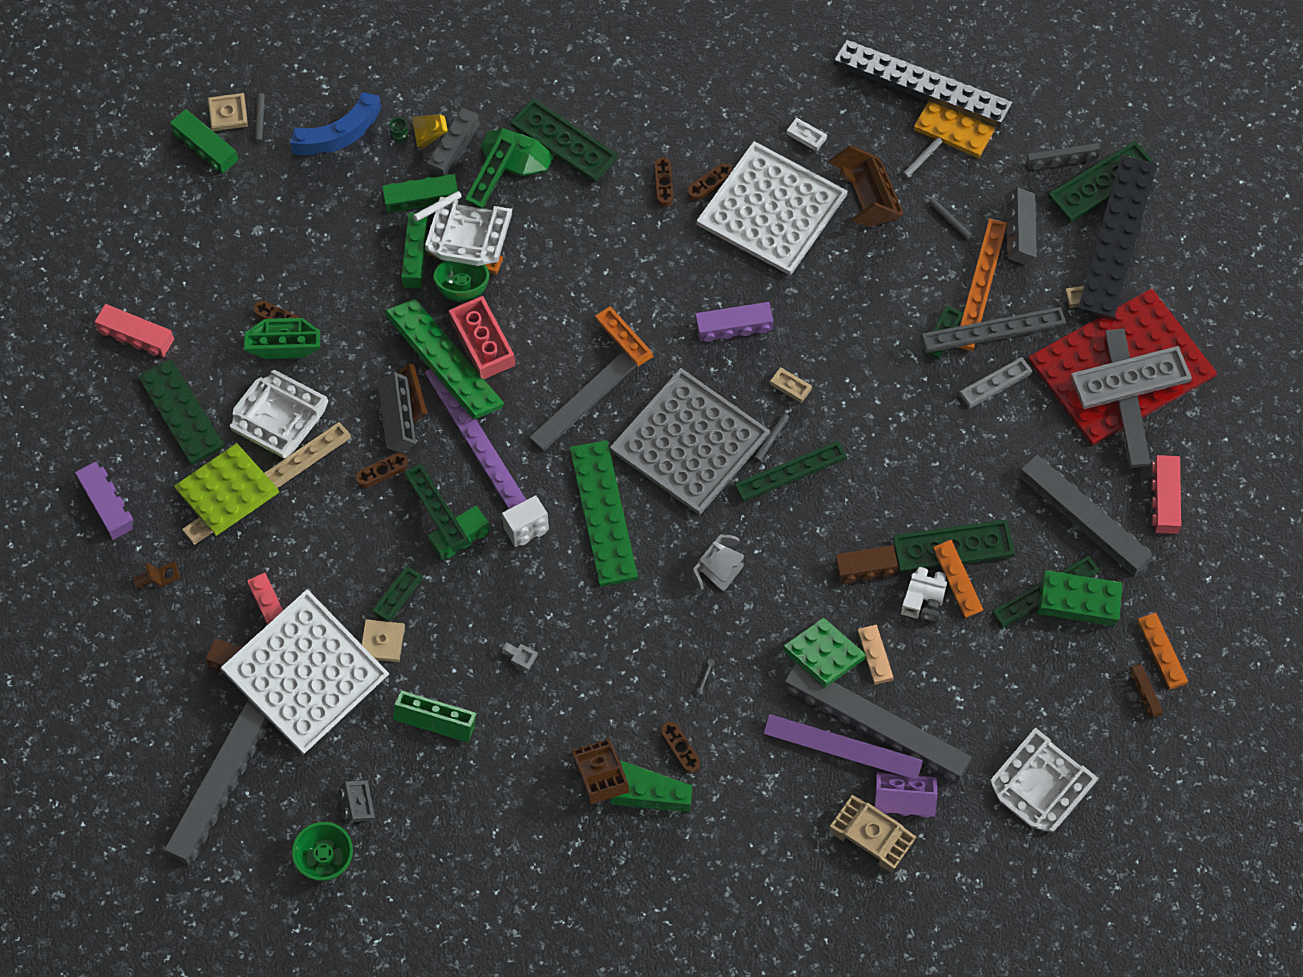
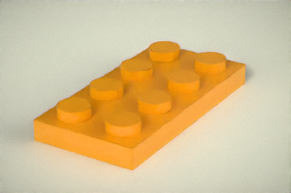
M928 101L914 126V130L933 139L940 138L942 143L980 158L995 131V127Z

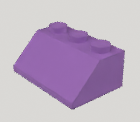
M877 772L875 808L884 814L899 813L903 816L912 814L924 818L935 817L938 795L937 777L918 776L916 780L899 774Z

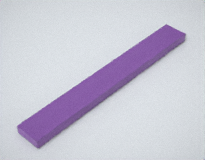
M769 714L764 734L916 780L918 779L923 762L922 759Z

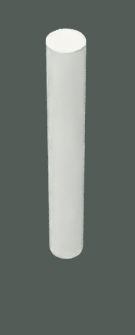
M457 191L414 214V220L419 221L462 197L461 193Z

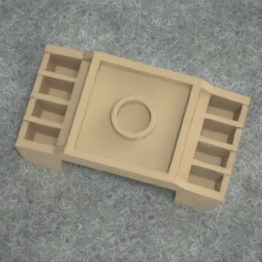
M853 795L830 825L831 833L841 841H844L845 838L849 839L880 860L879 865L890 872L896 868L916 839V836L906 830L900 823Z

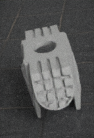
M720 534L693 569V578L700 590L704 589L699 575L700 572L721 591H725L743 568L741 561L744 555L725 547L738 545L739 538Z

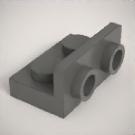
M368 780L344 782L338 790V800L341 801V816L345 821V825L350 826L353 822L373 821L375 814Z

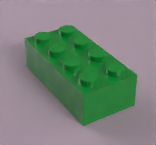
M1045 570L1041 576L1037 614L1115 626L1120 616L1123 583Z

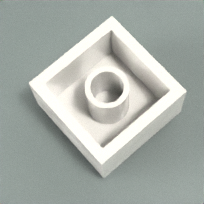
M537 496L502 513L504 530L515 547L525 545L530 539L536 536L540 537L549 530L548 514Z

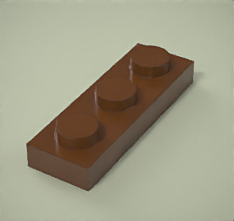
M408 364L396 373L407 377L414 423L427 415V410L415 366Z

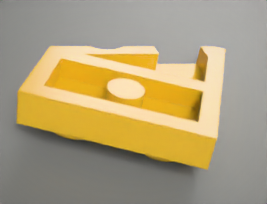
M438 114L412 117L417 147L421 149L448 132L445 116Z

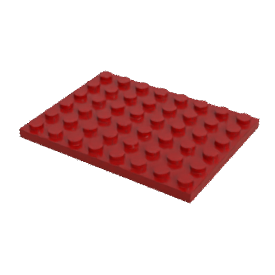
M1153 289L1117 307L1114 321L1099 317L1028 358L1029 362L1092 446L1123 429L1118 401L1083 409L1072 382L1071 374L1110 364L1105 338L1106 330H1125L1130 358L1179 346L1190 372L1191 382L1137 395L1142 418L1217 375L1216 370Z

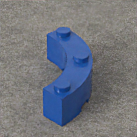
M362 92L353 109L338 121L318 128L295 127L290 142L292 153L312 156L315 153H331L352 144L363 136L365 130L375 122L381 109L380 97Z

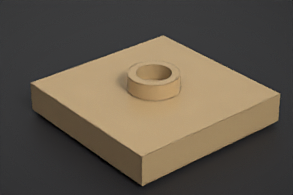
M244 93L208 98L212 131L248 127Z
M366 620L362 646L376 660L399 662L405 624Z

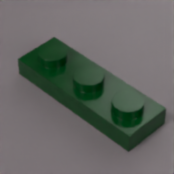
M947 305L933 331L958 327L964 313ZM924 348L922 353L937 360H940L944 350L925 353Z
M406 566L372 610L373 614L386 622H390L422 581L423 576Z

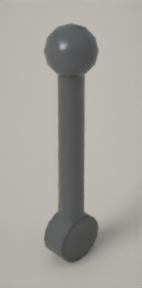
M713 659L707 661V669L699 688L695 691L698 696L703 694L702 689L710 669L715 665Z

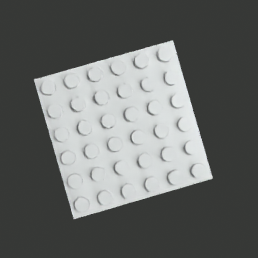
M754 141L697 219L696 225L791 276L845 199L848 191Z
M308 589L220 668L303 755L389 675L381 664Z

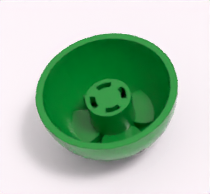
M446 260L435 269L434 281L437 289L444 297L454 302L464 303L478 298L484 292L489 281V270L485 264L476 266Z
M318 822L304 828L296 837L292 848V857L297 869L304 876L315 881H330L339 877L347 870L353 856V845L348 833L339 825L330 822Z

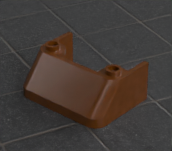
M849 145L828 160L830 165L840 169V176L844 181L853 184L863 210L852 217V221L863 226L872 227L896 220L903 215V210L884 165L877 156Z

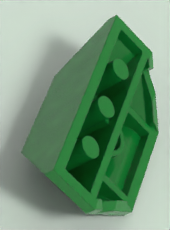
M504 128L487 132L480 146L487 159L500 134L516 142L517 147L504 170L521 176L536 174L541 171L546 172L554 158V155L538 140Z
M303 318L264 319L251 330L245 332L244 350L265 359L304 358L320 349V330Z

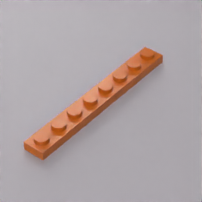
M989 218L961 326L982 321L1007 222ZM975 344L960 346L958 348L974 351Z

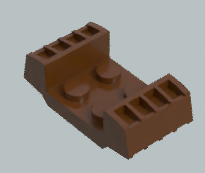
M609 738L583 747L580 746V748L571 749L575 767L584 781L591 805L630 793L622 765Z

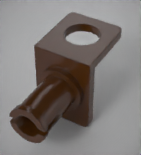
M173 561L157 569L147 562L145 563L147 572L134 577L133 582L138 589L152 582L160 587L168 585L180 579L177 564ZM171 568L174 571L173 576L167 579L164 575L165 571Z

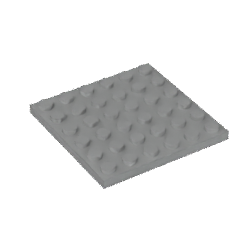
M680 368L613 443L610 451L700 515L766 440L770 430Z

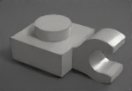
M506 642L502 648L504 655L513 657L511 663L526 671L530 670L538 656L537 652L522 644L516 648Z

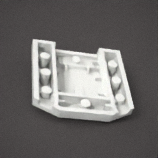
M458 200L435 212L425 249L441 260L476 266L498 262L512 216V209L494 206L492 211L458 205Z
M273 370L271 375L255 380L234 407L233 421L230 424V428L233 432L282 458H286L293 454L325 412L328 399L309 387Z
M1035 728L992 777L990 782L1000 803L1031 828L1054 833L1098 781V777L1084 766L1081 767L1051 743L1047 736Z

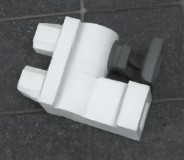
M918 567L916 573L912 575L901 614L918 619L922 602L926 600L928 606L922 609L920 618L938 623L940 613L937 611L938 605L942 606L947 585L945 573L936 572L934 578L927 577L928 570Z

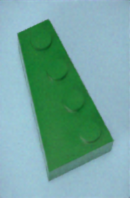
M620 760L628 781L630 793L612 797L610 804L690 812L692 785Z

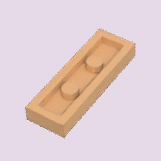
M877 625L858 629V636L863 652L866 654L865 658L874 685L893 681L894 677Z

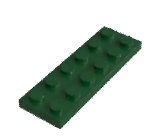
M534 98L510 122L513 128L525 136L538 140L553 155L595 183L618 159V154Z
M1133 141L1049 193L1048 198L1070 223L1109 200L1121 155L1155 163L1136 141Z
M172 359L138 376L191 466L225 448L224 443Z
M1007 519L893 535L900 573L917 571L918 567L926 569L941 568L933 547L952 540L962 564L1012 558L1015 556Z

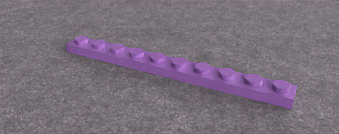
M431 369L425 371V376L508 510L526 501L477 420H473Z

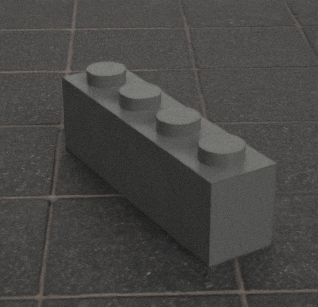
M464 108L460 110L448 132L427 162L429 175L441 177L450 174L479 128L478 114Z
M1017 187L1006 195L1008 259L1026 265L1037 258L1035 193Z
M393 372L380 379L378 386L386 448L400 453L415 445L416 440L407 377Z

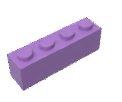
M765 302L696 313L699 341L710 342L719 338L729 339L733 336H748L751 333H767L773 330L770 303Z
M94 462L75 472L112 540L133 530L131 522L134 520L129 511L125 512L122 508L125 504L121 497H116L114 494L116 488L112 481L108 482L106 480L108 475L104 467L99 468L97 462Z

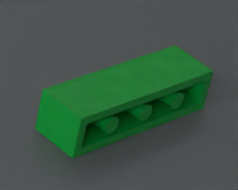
M187 109L170 122L171 132L174 137L182 139L184 144L189 149H194L202 160L206 159L214 170L218 169L223 174L238 161L236 150Z
M501 134L499 135L466 197L467 202L484 209L517 147L516 142Z
M446 174L435 178L427 177L416 181L408 180L403 183H390L383 186L387 214L427 208L439 202L440 197L446 198L458 191L455 174Z
M409 213L402 283L403 288L422 289L426 254L425 244L429 226L428 217L426 216L419 221H415L413 215L416 213Z
M401 690L394 705L393 720L469 742L475 729L477 713Z

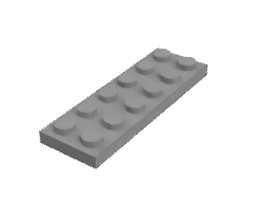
M1179 346L1071 374L1072 382L1083 409L1188 383L1192 379Z

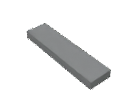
M1023 357L959 391V395L970 409L1032 374V370Z

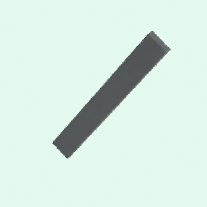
M1061 307L922 333L920 339L925 353L1063 327L1066 325V320Z
M1106 330L1105 338L1110 363L1130 359L1125 330ZM1133 396L1118 400L1130 467L1150 466L1138 397Z
M623 351L531 435L530 440L544 452L637 365Z

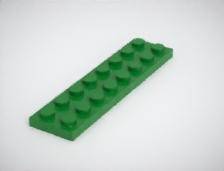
M416 299L386 310L385 316L473 420L503 407L504 402L487 382L479 376L476 369Z
M607 440L570 447L600 587L638 580Z

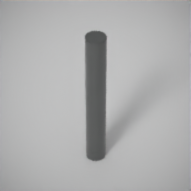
M263 93L257 95L255 142L257 143L262 142L265 99Z
M935 199L929 202L967 240L972 237V234Z
M783 413L755 455L754 459L760 462L788 421L789 416Z

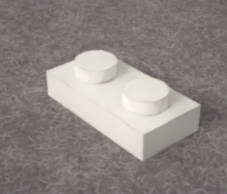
M798 118L787 129V135L815 151H818L827 139L825 133Z

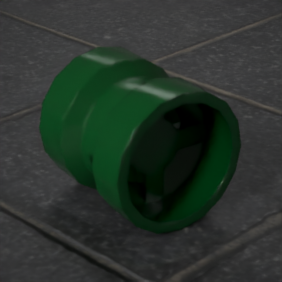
M400 117L392 119L389 124L391 138L395 142L405 141L409 135L406 120Z

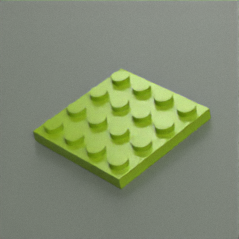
M237 443L174 485L176 491L216 536L279 493L278 488Z

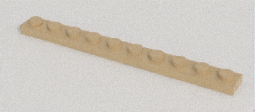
M338 422L264 474L278 488L350 439V433ZM200 517L182 529L194 545L213 533Z

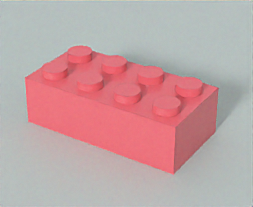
M483 296L449 310L450 321L481 378L486 379L515 366L514 353Z

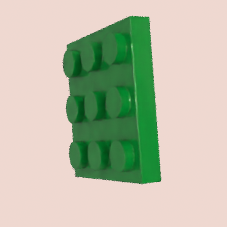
M825 618L815 623L783 647V651L824 688L862 662L866 656L862 650Z

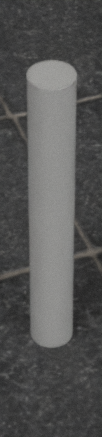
M936 138L903 172V176L909 178L940 146L942 140Z

